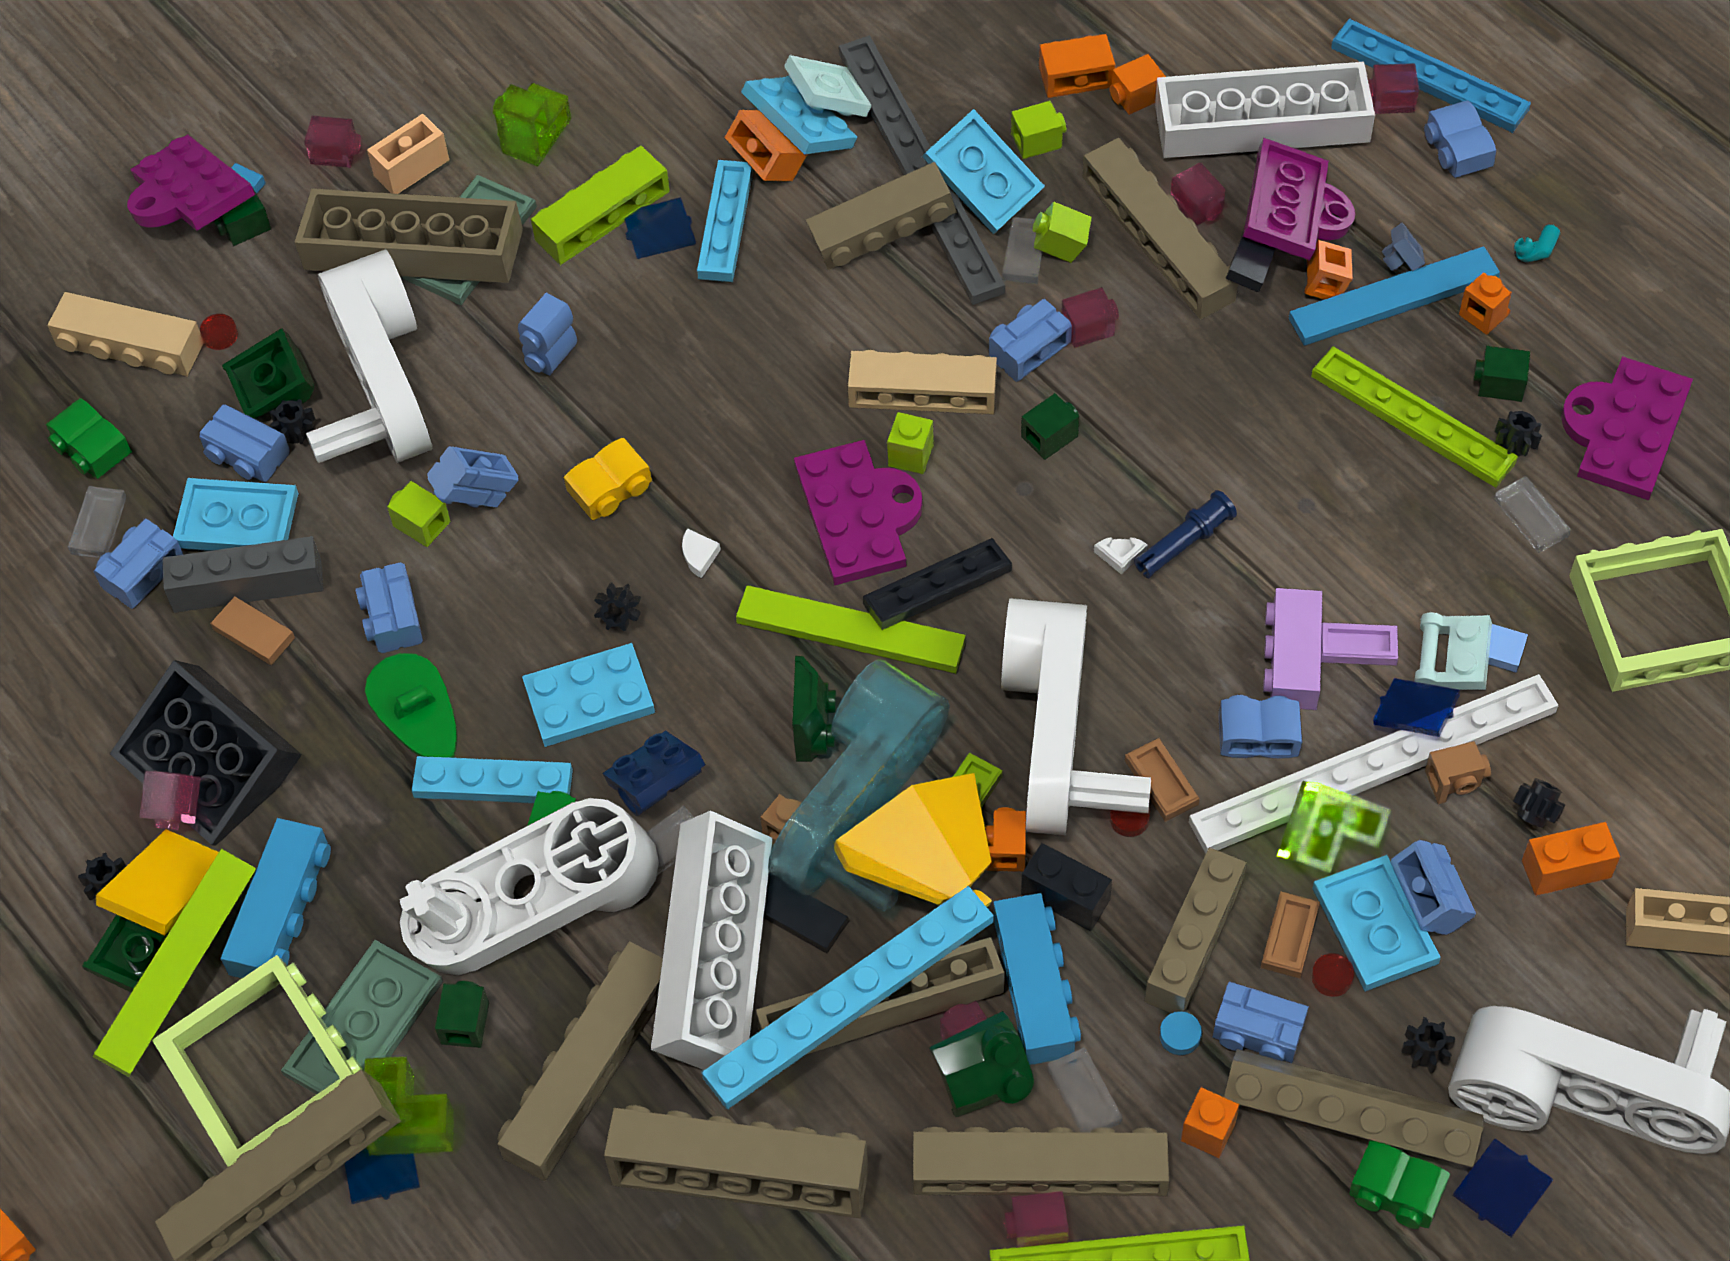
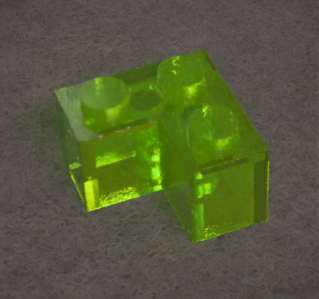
M531 83L527 90L510 84L504 94L496 99L493 106V114L496 119L497 134L500 139L502 153L537 167L572 119L568 96Z
M1302 781L1277 857L1310 869L1331 873L1342 838L1357 844L1379 848L1391 810L1321 783Z
M407 1056L365 1058L364 1071L381 1084L401 1122L366 1147L369 1155L453 1151L454 1110L447 1093L414 1095V1073Z

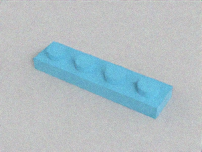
M718 160L697 268L698 279L733 282L753 175V168L747 162Z
M417 756L412 794L414 798L534 803L538 791L546 793L561 791L570 795L573 769L571 763Z

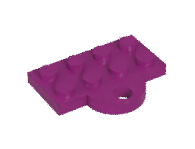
M187 134L184 137L174 139L170 142L169 146L158 153L143 158L140 164L130 169L135 180L141 185L130 195L127 207L134 221L140 226L159 227L182 218L198 231L256 194L246 179Z
M1263 138L1258 149L1243 237L1310 260L1315 251L1317 239L1336 240L1347 234L1355 219V209L1349 198L1342 191L1326 183L1328 160Z
M1622 356L1612 384L1596 381L1584 383L1574 388L1565 400L1561 420L1568 436L1579 445L1587 448L1577 477L1649 500L1693 379ZM1583 405L1589 408L1591 413L1581 415L1576 413L1572 407Z
M865 440L794 458V466L834 586L906 567V557L898 536L913 528L922 513V493L914 478L894 468L874 469ZM899 493H908L913 497L907 503H898L893 499Z

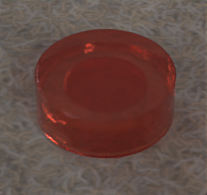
M226 314L211 315L201 323V337L204 344L211 349L222 350L228 348L238 337L234 320Z
M1149 809L1148 813L1110 811V824L1114 831L1122 836H1138L1149 825Z
M1335 953L1325 954L1318 958L1312 971V982L1315 988L1320 993L1331 997L1346 993L1350 989L1354 978V969L1350 961L1344 956Z

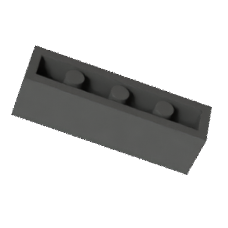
M313 536L164 557V591L174 613L225 606L234 596L243 602H252L323 591L322 563Z

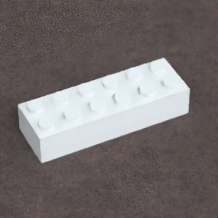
M1364 62L1157 77L1155 108L1163 158L1258 151L1263 138L1292 148L1368 143L1371 141L1375 112Z
M708 811L680 823L651 1050L703 1070L750 1039L772 847V837L713 811Z

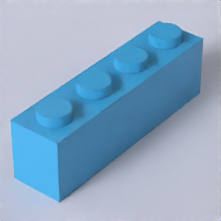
M277 818L220 958L230 976L244 978L276 955L288 965V949L293 937L297 938L303 926L302 913L306 903L314 899L317 890V875L320 868H324L327 865L330 857L331 847L326 840L322 828Z
M1041 893L994 901L993 920L1018 1034L1029 1065L1074 1057L1075 1042L1081 1041V1034L1077 1017H1070L1067 1004H1072L1068 979L1061 980L1059 967H1064L1060 943L1053 944L1050 931L1055 930L1052 907H1044Z

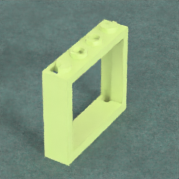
M1723 529L1702 533L1698 530L1690 535L1675 538L1665 536L1653 542L1637 545L1626 543L1615 549L1604 551L1590 550L1588 554L1575 557L1569 576L1612 692L1730 670V638L1622 658L1593 582L1707 560L1730 616V546Z
M278 955L152 1040L228 1167L235 1163L241 1154L254 1149L270 1137L275 1129L286 1125L304 1112L310 1103L323 1098L339 1086L344 1078L362 1069L353 1056L347 1060L341 1048L347 1044L336 1027L332 1024L327 1028L321 1017L326 1014V1011L313 993L307 996L301 986L307 983L295 963L293 962L287 966ZM281 984L340 1079L242 1146L184 1049Z

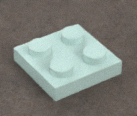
M789 55L784 67L809 107L815 110H823V108L834 110L845 116H851L852 114L867 116L872 105L847 67Z

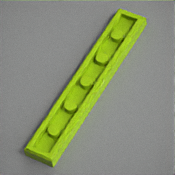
M1334 346L1312 370V378L1495 488L1517 462V455L1513 453L1507 454V449L1496 445L1492 440Z
M748 585L736 615L737 624L955 674L966 643V635L907 621H901L881 630L870 613Z
M223 849L219 851L93 1054L94 1058L128 1077L131 1075L255 873V867Z
M1244 1225L996 1249L989 1252L990 1261H1250Z

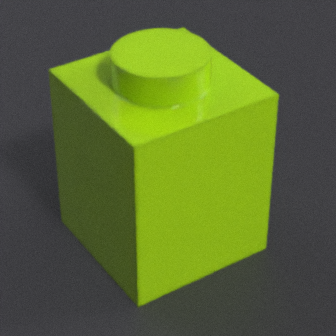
M1051 101L1011 112V135L1023 159L1062 148V133L1066 132V123L1062 113H1056Z
M1053 202L1045 213L1040 212L1034 221L1032 229L1036 233L1034 248L1072 263L1087 246L1092 217Z
M897 412L887 441L889 467L924 474L934 445L933 420Z
M412 481L403 490L397 491L387 506L393 527L425 547H428L451 522L446 503Z

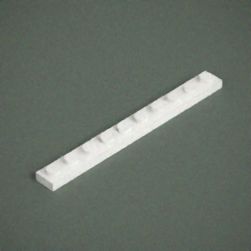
M1538 674L1189 816V824L1205 854L1209 847L1218 851L1424 767L1427 764L1429 753L1432 751L1473 741L1478 745L1554 714L1557 711L1558 703Z

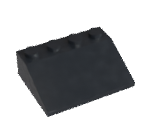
M173 660L110 752L111 756L205 840L215 846L281 786L302 755L200 666Z

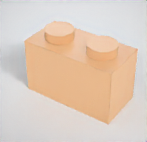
M421 114L367 149L374 177L393 194H399L449 161L443 132L424 114Z

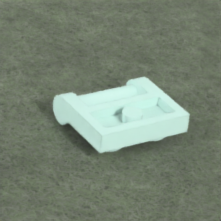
M1433 612L1423 614L1420 623V629L1423 631L1420 669L1415 672L1414 685L1423 690H1486L1492 629L1490 615L1442 616ZM1439 634H1449L1446 672L1435 671Z

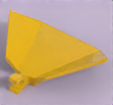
M971 773L911 785L839 837L834 843V851L845 871L938 905L943 904L967 886L971 888L972 884L991 863L975 774ZM972 890L986 907L991 904L992 900L983 892Z

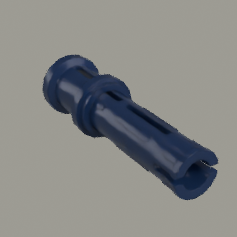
M1215 490L1211 493L1210 500L1198 509L1193 508L1187 512L1185 521L1134 559V564L1138 571L1141 573L1146 569L1143 576L1150 578L1199 538H1210L1216 527L1225 520L1230 521L1237 516L1234 504L1222 491Z

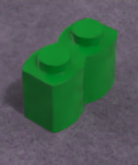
M81 398L46 424L51 434L47 438L51 446L61 455L65 452L70 455L72 464L83 475L88 472L98 479L131 453V449L123 434L108 420L102 418L90 404Z
M1370 1140L1351 1183L1349 1195L1354 1197L1355 1202L1366 1210L1377 1212L1381 1209L1391 1212L1395 1215V1219L1406 1227L1418 1229L1420 1226L1429 1228L1446 1189L1450 1173L1435 1164L1410 1157L1390 1145Z

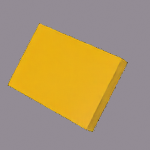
M165 829L96 895V906L162 935H166L172 929L219 852Z

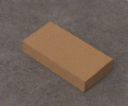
M235 596L210 623L214 631L269 665H272L295 639L293 631Z
M1159 738L1125 755V762L1134 776L1151 778L1149 799L1165 822L1199 805L1200 798Z
M1280 892L1261 968L1301 978L1320 904L1319 901Z

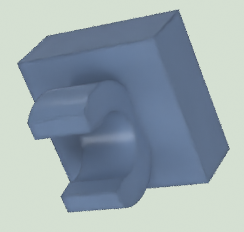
M1403 222L1391 229L1392 244L1382 250L1386 256L1383 260L1391 271L1401 266L1404 262L1408 264L1412 271L1424 265L1423 248Z

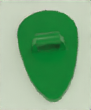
M399 653L387 657L375 665L367 677L365 693L369 706L381 723L401 743L419 756L454 758L457 745V727L446 686L437 668L427 658L411 653Z

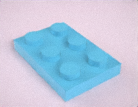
M790 76L746 81L741 93L803 154L853 148L857 136L847 127L846 122L836 117L829 109L815 110L809 107L798 88L793 84Z
M974 109L922 156L928 164L936 163L948 186L993 234L1045 187Z
M187 478L173 537H175L182 549L211 551L288 540L299 494L296 485Z
M632 643L522 676L544 747L655 713L654 704Z
M1387 855L1314 881L1312 889L1364 991L1439 964L1441 957L1428 932L1421 930Z

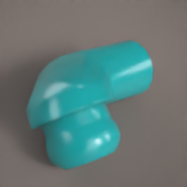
M1545 225L1538 241L1533 242L1529 237L1526 238L1525 242L1523 238L1518 239L1514 245L1516 257L1526 263L1548 258L1559 238V228L1554 225Z

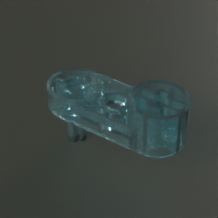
M877 659L869 664L846 691L832 722L831 734L834 740L847 748L783 827L769 857L768 871L770 874L803 896L812 894L830 877L881 911L885 912L887 908L891 909L897 902L898 894L901 891L845 871L834 851V843L839 837L892 800L924 761L935 745L947 720L950 707L948 699L885 660Z

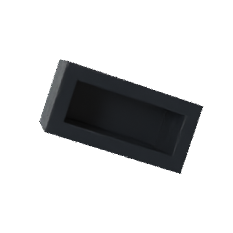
M1044 843L1040 844L1022 873V896L1041 893L1044 907L1051 906L1053 912L1089 931H1092L1111 898V878Z

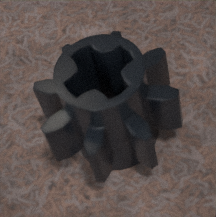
M300 399L297 401L283 400L276 408V411H270L273 422L269 426L283 433L287 444H303V441L307 438L306 433L315 430L312 423L315 420L312 408L304 409Z
M1510 411L1507 420L1503 418L1498 419L1494 431L1498 434L1495 444L1507 449V454L1509 455L1513 453L1517 456H1527L1530 448L1538 449L1542 435L1539 433L1541 423H1537L1534 416L1528 412Z
M611 582L606 589L607 595L598 593L594 600L602 606L597 609L594 617L602 618L606 623L607 630L611 626H620L622 631H626L629 625L628 619L637 621L641 614L639 610L633 608L639 604L641 596H634L629 590V584H626L624 588H616Z
M1537 778L1534 779L1531 786L1523 783L1513 799L1514 803L1520 805L1517 815L1526 822L1541 828L1545 826L1547 820L1555 823L1566 806L1563 802L1558 801L1562 791L1554 785Z
M103 853L101 857L95 858L92 861H86V871L78 875V878L82 885L85 886L84 893L89 900L96 898V895L126 867L121 857L113 862L109 859L107 853Z
M1423 1017L1421 1025L1417 1029L1414 1026L1408 1025L1405 1036L1409 1040L1403 1043L1401 1051L1405 1054L1410 1053L1413 1060L1412 1068L1418 1065L1428 1067L1430 1073H1433L1439 1061L1443 1064H1449L1452 1054L1448 1049L1453 1047L1455 1037L1446 1035L1444 1022L1436 1024L1429 1022L1426 1017Z

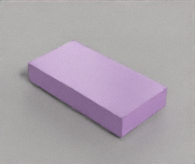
M1322 623L1321 662L1397 665V626Z

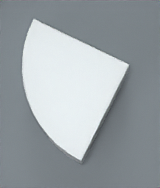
M687 529L683 537L682 549L685 561L695 575L700 578L703 577L720 552V543Z
M1130 537V540L1106 538L1094 545V553L1120 574H1123L1134 564L1136 557L1147 551L1148 545Z

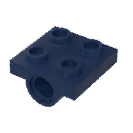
M665 730L662 733L649 737L642 747L630 755L618 758L612 767L602 774L608 785L618 792L627 808L635 816H639L667 797V791L674 792L699 775L705 763L698 751Z

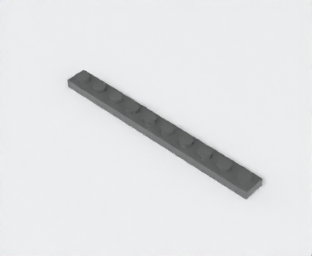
M869 35L839 45V56L872 105L869 112L903 176L928 165L922 156L931 147L871 36ZM946 183L957 213L948 216L941 222L930 224L935 236L972 305L1005 294L1004 281L956 193Z

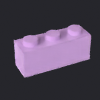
M1276 588L1274 603L1267 602L1265 625L1272 626V636H1265L1264 658L1271 659V669H1264L1263 692H1270V697L1285 696L1288 699L1299 701L1300 709L1316 710L1320 694L1322 591Z

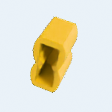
M620 438L608 444L593 458L576 465L564 476L567 492L591 520L611 515L616 511L622 500L641 495L652 481L650 467L625 438Z

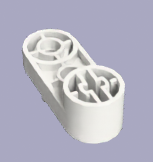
M385 249L319 273V283L335 327L372 409L306 433L316 461L321 463L384 438L397 463L432 450L431 440L423 416L389 341L417 330L411 304L390 254Z
M1009 599L1003 649L1001 690L1038 693L1028 788L1026 832L1066 836L1069 806L1148 813L1150 777L1072 770L1087 605Z
M588 798L571 803L433 874L422 883L419 880H415L406 885L405 887L409 895L400 899L403 909L400 920L403 941L413 956L440 973L462 975L476 971L593 910L616 912L632 907L647 895L656 880L659 865L656 845L647 832L623 808L608 800ZM534 875L535 883L531 892L524 898L514 899L513 892L517 882L524 876ZM481 898V901H480V902L477 903V902L475 901V900Z
M1502 1006L1480 1008L1472 1016L1448 1087L1449 1096L1461 1109L1483 1114L1484 1122L1510 1130L1530 1131L1542 1128L1547 1123L1551 1108L1554 1106L1671 1149L1698 1154L1718 1152L1725 1147L1730 1131V1091L1710 1077L1726 1027V1021L1718 1019V1013L1704 1009L1702 1013L1695 1010L1689 1011L1674 1063H1670L1527 1011Z

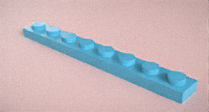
M967 886L702 1071L704 1081L728 1110L992 924L994 915L972 889Z

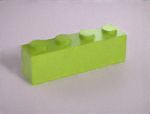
M639 146L630 153L624 154L617 162L605 170L597 172L591 179L576 189L568 191L564 197L549 207L541 209L532 217L531 223L535 241L559 265H562L669 193L667 169L642 146Z

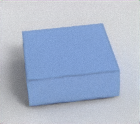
M1492 624L1488 664L1517 672L1528 634Z

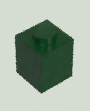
M257 194L213 221L219 235H227L233 247L271 230L265 207Z
M1486 346L1483 360L1476 359L1473 381L1479 382L1478 396L1522 402L1528 382L1530 351Z
M1056 393L1021 416V437L1044 460L1078 437V411L1070 402H1064Z
M458 981L456 984L443 983L435 1025L441 1045L481 1048L489 1007L484 987L470 981Z

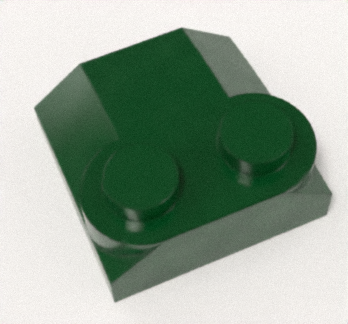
M283 328L222 365L230 379L244 414L253 419L277 408L283 400L297 401L300 399L303 404L311 397L314 391V382L303 356L290 335Z
M795 656L792 719L796 762H812L818 755H827L828 747H835V724L828 723L829 713H836V690H829V683L822 681L818 672L804 656Z
M116 914L87 962L84 961L82 967L84 970L132 993L169 932L166 935H162Z
M1003 1011L929 1047L937 1062L953 1107L951 1110L955 1117L973 1112L1000 1100L1010 1104L1020 1102L1030 1094L1033 1088L1034 1077L1022 1041L1010 1018Z

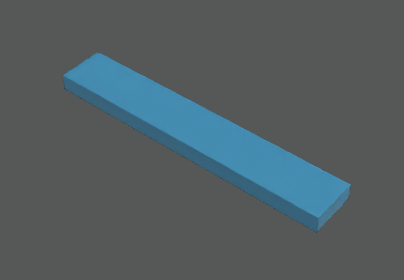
M1348 19L1332 40L1331 49L1359 62H1364V64L1447 103L1453 105L1468 100L1474 106L1480 118L1512 133L1529 111L1531 102L1351 19Z
M1483 246L1417 268L1414 271L1411 270L1292 310L1289 313V320L1305 346L1462 293L1483 272L1488 276L1492 275L1499 278L1500 271Z

